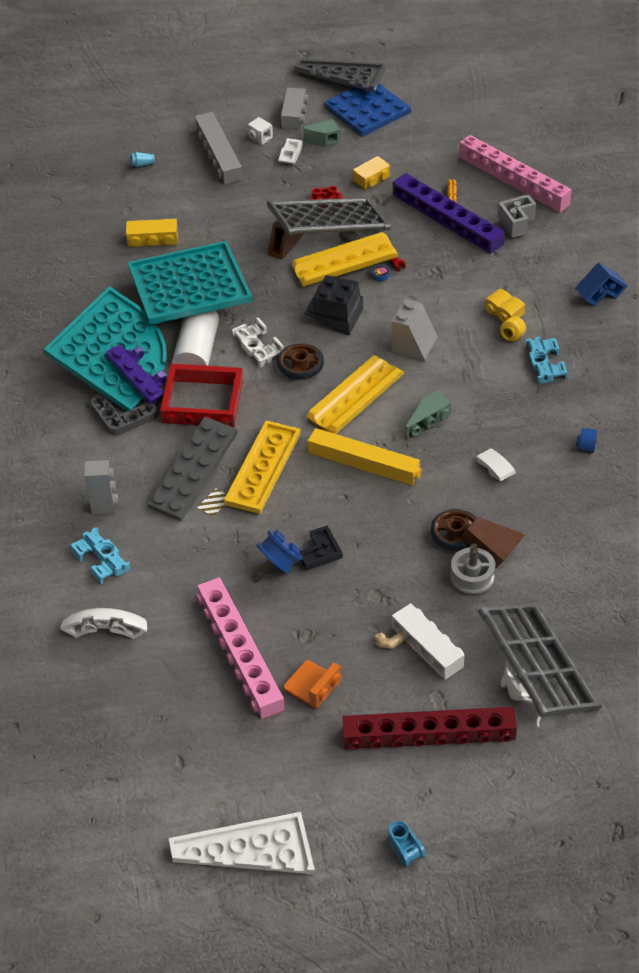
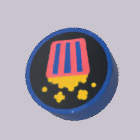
M382 265L374 267L372 269L373 279L376 281L387 280L389 278V269Z

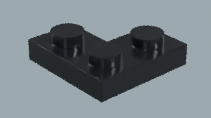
M328 525L309 531L310 538L315 546L300 550L301 561L306 570L343 558V553Z

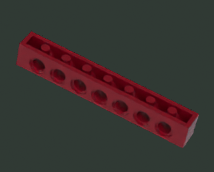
M514 707L342 716L344 749L351 750L362 748L379 749L382 747L400 748L403 746L421 747L424 745L441 746L472 742L488 743L491 741L509 742L516 740L517 735Z

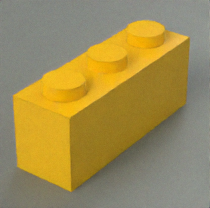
M177 219L127 221L126 238L128 247L178 245Z

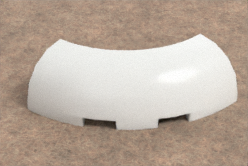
M94 608L79 611L63 620L60 629L78 638L87 633L97 632L98 628L110 629V632L135 639L147 631V621L139 615L119 609Z

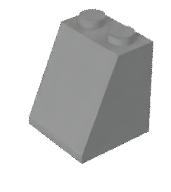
M404 299L392 320L391 352L425 362L438 336L422 303Z

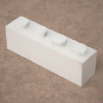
M410 603L392 615V629L396 633L403 632L406 637L405 641L444 680L464 667L465 656L463 651L456 647L446 634H442L436 625L424 616L420 609H416Z

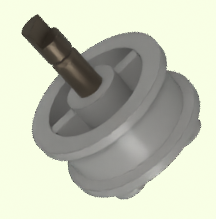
M472 544L470 548L462 549L453 556L450 578L453 586L458 591L466 594H480L486 592L493 585L495 560L490 553L477 548V544Z

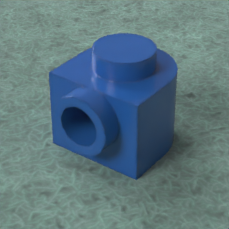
M582 428L581 435H577L576 446H579L580 451L595 452L597 430Z

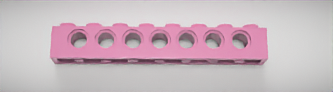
M471 135L460 142V159L522 193L529 194L533 199L559 213L570 205L572 189Z
M219 577L197 585L198 594H196L198 604L200 606L203 605L205 608L203 609L204 615L207 620H211L212 631L214 635L219 636L221 649H226L228 653L226 654L230 666L234 665L235 676L238 681H242L245 696H250L252 700L250 703L254 713L258 712L260 718L264 719L284 711V698L221 578Z

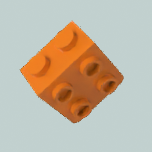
M306 660L285 683L284 690L317 709L341 682V666L333 662L326 670L314 662Z

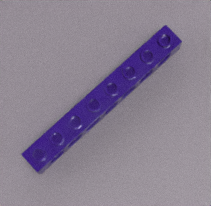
M405 173L393 181L392 195L489 254L504 245L505 231L411 175Z

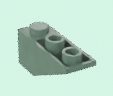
M438 390L422 399L406 425L407 440L451 416V402Z

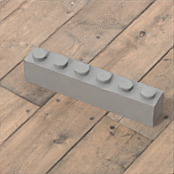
M209 112L195 116L194 130L198 132L199 140L203 141L204 150H207L209 160L212 159L213 167L217 169L219 179L221 178L224 184L243 180L242 166L214 113Z

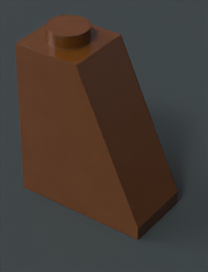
M278 221L273 222L268 255L284 259L304 233L287 235Z
M477 517L474 522L469 520L462 528L465 532L460 538L469 546L477 544V548L490 553L495 560V568H497L525 535Z

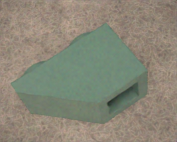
M333 119L303 127L305 142L322 146H329L340 142V129Z

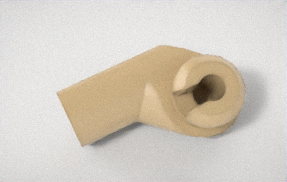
M399 632L391 638H387L383 633L375 635V644L379 648L393 649L406 640L403 632Z

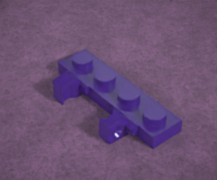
M118 345L106 351L105 357L149 405L163 398L164 391L161 387L166 382L167 375L164 371H160L152 376V374L148 375L138 364V360L143 358L145 351L140 346L132 351L130 349L126 351L121 345Z

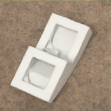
M287 138L285 146L282 147L278 162L295 164L302 149V140Z
M489 449L476 456L477 463L488 468L489 475L499 481L516 473L511 464L493 449Z

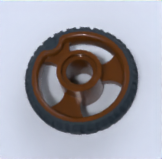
M297 343L284 348L280 352L277 364L283 375L292 379L305 380L316 376L322 370L324 357L317 347L306 343ZM285 358L292 360V369L285 366ZM310 363H315L316 365L310 369Z
M462 509L445 510V512L439 513L432 521V538L437 545L450 551L470 548L460 538L465 532L462 528L469 520L474 522L477 517L471 512ZM439 530L446 531L447 540L440 536Z

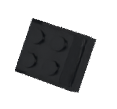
M325 275L305 314L330 325V328L350 336L363 310V296L360 295L359 282Z

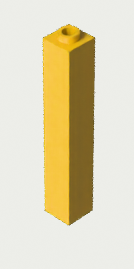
M315 428L308 439L309 454L412 486L422 473L419 459Z

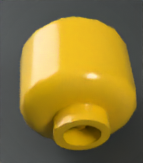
M517 316L509 317L500 326L501 336L509 342L517 341L526 331L525 322Z

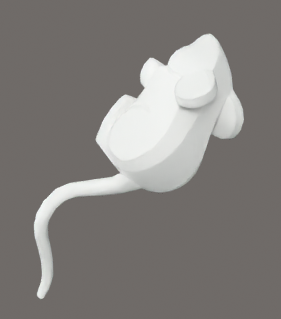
M507 661L501 680V687L505 688L507 686L508 694L512 700L533 703L521 681L517 679V674L511 664ZM538 716L536 721L537 727H539V721L542 718Z

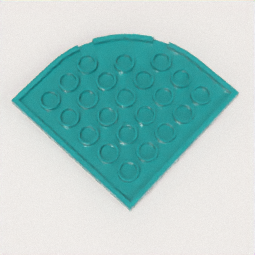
M110 286L43 350V354L125 411L136 408L144 398L105 357L106 351L118 345H121L126 351L128 349L132 351L140 346L145 352L143 358L138 360V364L148 375L152 374V376L160 371H164L166 363V345L160 329H157L155 324H149L145 311Z

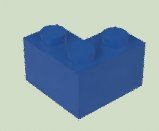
M598 262L575 289L585 301L596 306L607 293L617 298L628 285L616 272Z

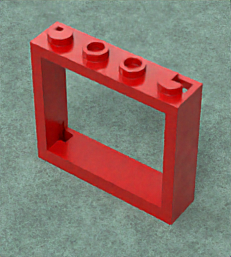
M171 363L160 409L162 423L200 425L203 418L207 417L235 428L244 381L243 368ZM175 382L234 385L229 410L169 407Z

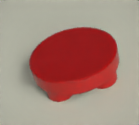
M329 186L328 188H314L310 200L343 199L336 186Z

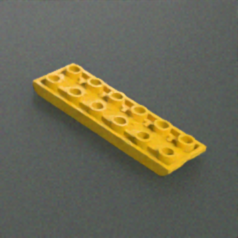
M381 232L295 259L291 266L304 287L323 281L325 275L336 277L396 258L398 253L387 235Z
M373 355L308 412L306 418L328 432L337 434L404 375V371Z

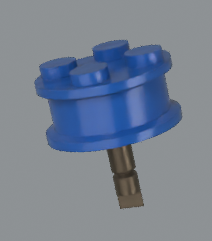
M277 529L275 532L269 530L267 538L262 543L258 542L256 545L268 558L253 577L257 582L260 581L273 564L289 574L292 565L297 560H302L300 548L293 542L289 544L284 539L285 536Z

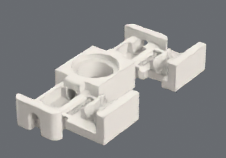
M259 317L256 318L255 324L248 327L243 324L232 330L233 337H237L241 341V347L250 357L254 356L258 361V367L265 366V363H272V357L279 355L284 349V346L276 337L273 338L272 345L268 344V347L263 346L257 335L267 333V327ZM250 344L257 345L255 347H248Z

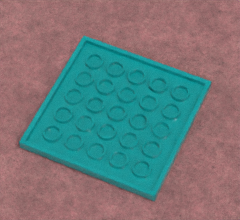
M227 241L127 262L150 325L253 302L251 292Z

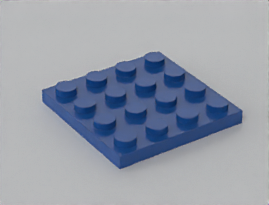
M378 84L375 92L354 87L324 102V107L362 137L411 113L409 105L381 84Z

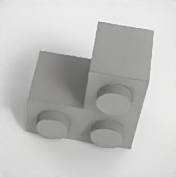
M528 194L499 202L498 219L511 238L527 234L528 221L535 220L536 203Z

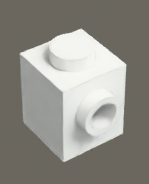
M258 117L248 124L249 137L261 145L273 138L272 124Z

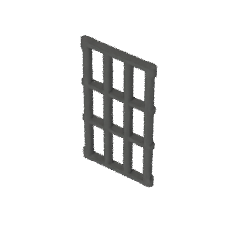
M538 603L483 607L478 610L479 615L484 619L496 639L498 647L503 651L517 674V679L521 681L536 706V711L540 717L597 711L602 708L599 700L595 698L580 674L579 668L575 666L560 642L559 636L555 634L543 615ZM525 612H533L547 637L540 638ZM516 613L531 639L522 638L508 614ZM491 615L500 616L514 640H505ZM545 645L554 646L567 668L559 669ZM528 647H537L550 670L542 671ZM511 649H520L533 672L525 673ZM564 676H572L588 703H580ZM547 678H556L571 705L564 706ZM530 680H539L554 707L546 708Z

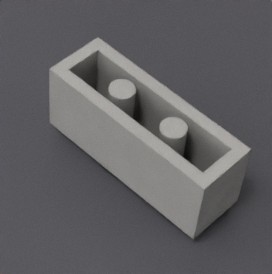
M287 88L281 113L282 129L300 130L301 123L304 124V114H306L309 101L306 89Z
M109 460L85 461V481L92 514L115 513V505H118V494H114L116 492V481H112L114 480V469L110 468Z

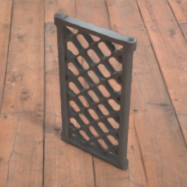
M368 197L267 201V207L281 224L287 235L367 230L387 231L391 229L389 222H387Z

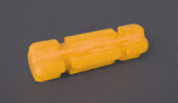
M449 179L447 181V197L456 202V180Z

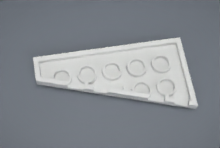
M301 812L169 838L172 860L176 863L315 875Z

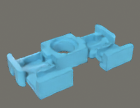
M535 337V340L531 338L526 340V348L529 347L531 351L529 355L533 370L537 371L539 375L537 376L538 384L552 382L554 380L553 376L563 375L565 379H568V372L564 361L555 365L553 363L549 364L547 356L549 351H555L557 355H560L556 337L541 340V337ZM538 358L544 359L542 362H536L535 360Z
M97 527L91 529L90 533L88 531L83 533V539L70 544L71 552L80 562L83 561L85 552L89 553V551H93L102 561L101 565L91 567V574L100 584H103V579L112 575L113 572L114 576H119L130 570V562L125 563L119 556V550L109 539L104 540L99 535ZM110 550L111 552L104 554L101 551Z

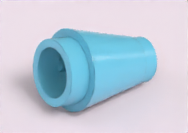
M131 153V166L137 168L154 164V154Z

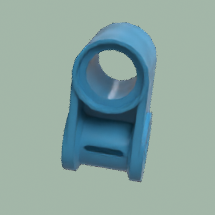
M395 821L390 825L388 843L404 867H408L410 862L426 856L423 845L414 836L405 822ZM397 833H398V834H402L403 836H402V837H397V836H395L394 834H397Z

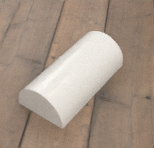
M215 310L183 317L172 364L208 366L219 322V316Z

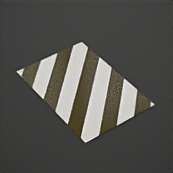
M215 488L197 508L215 516L224 506V499L227 494Z

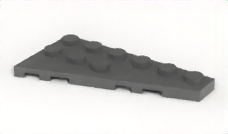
M298 59L294 66L295 72L375 92L386 71V63Z

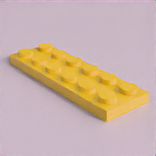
M265 421L224 499V505L261 514L301 435V429Z

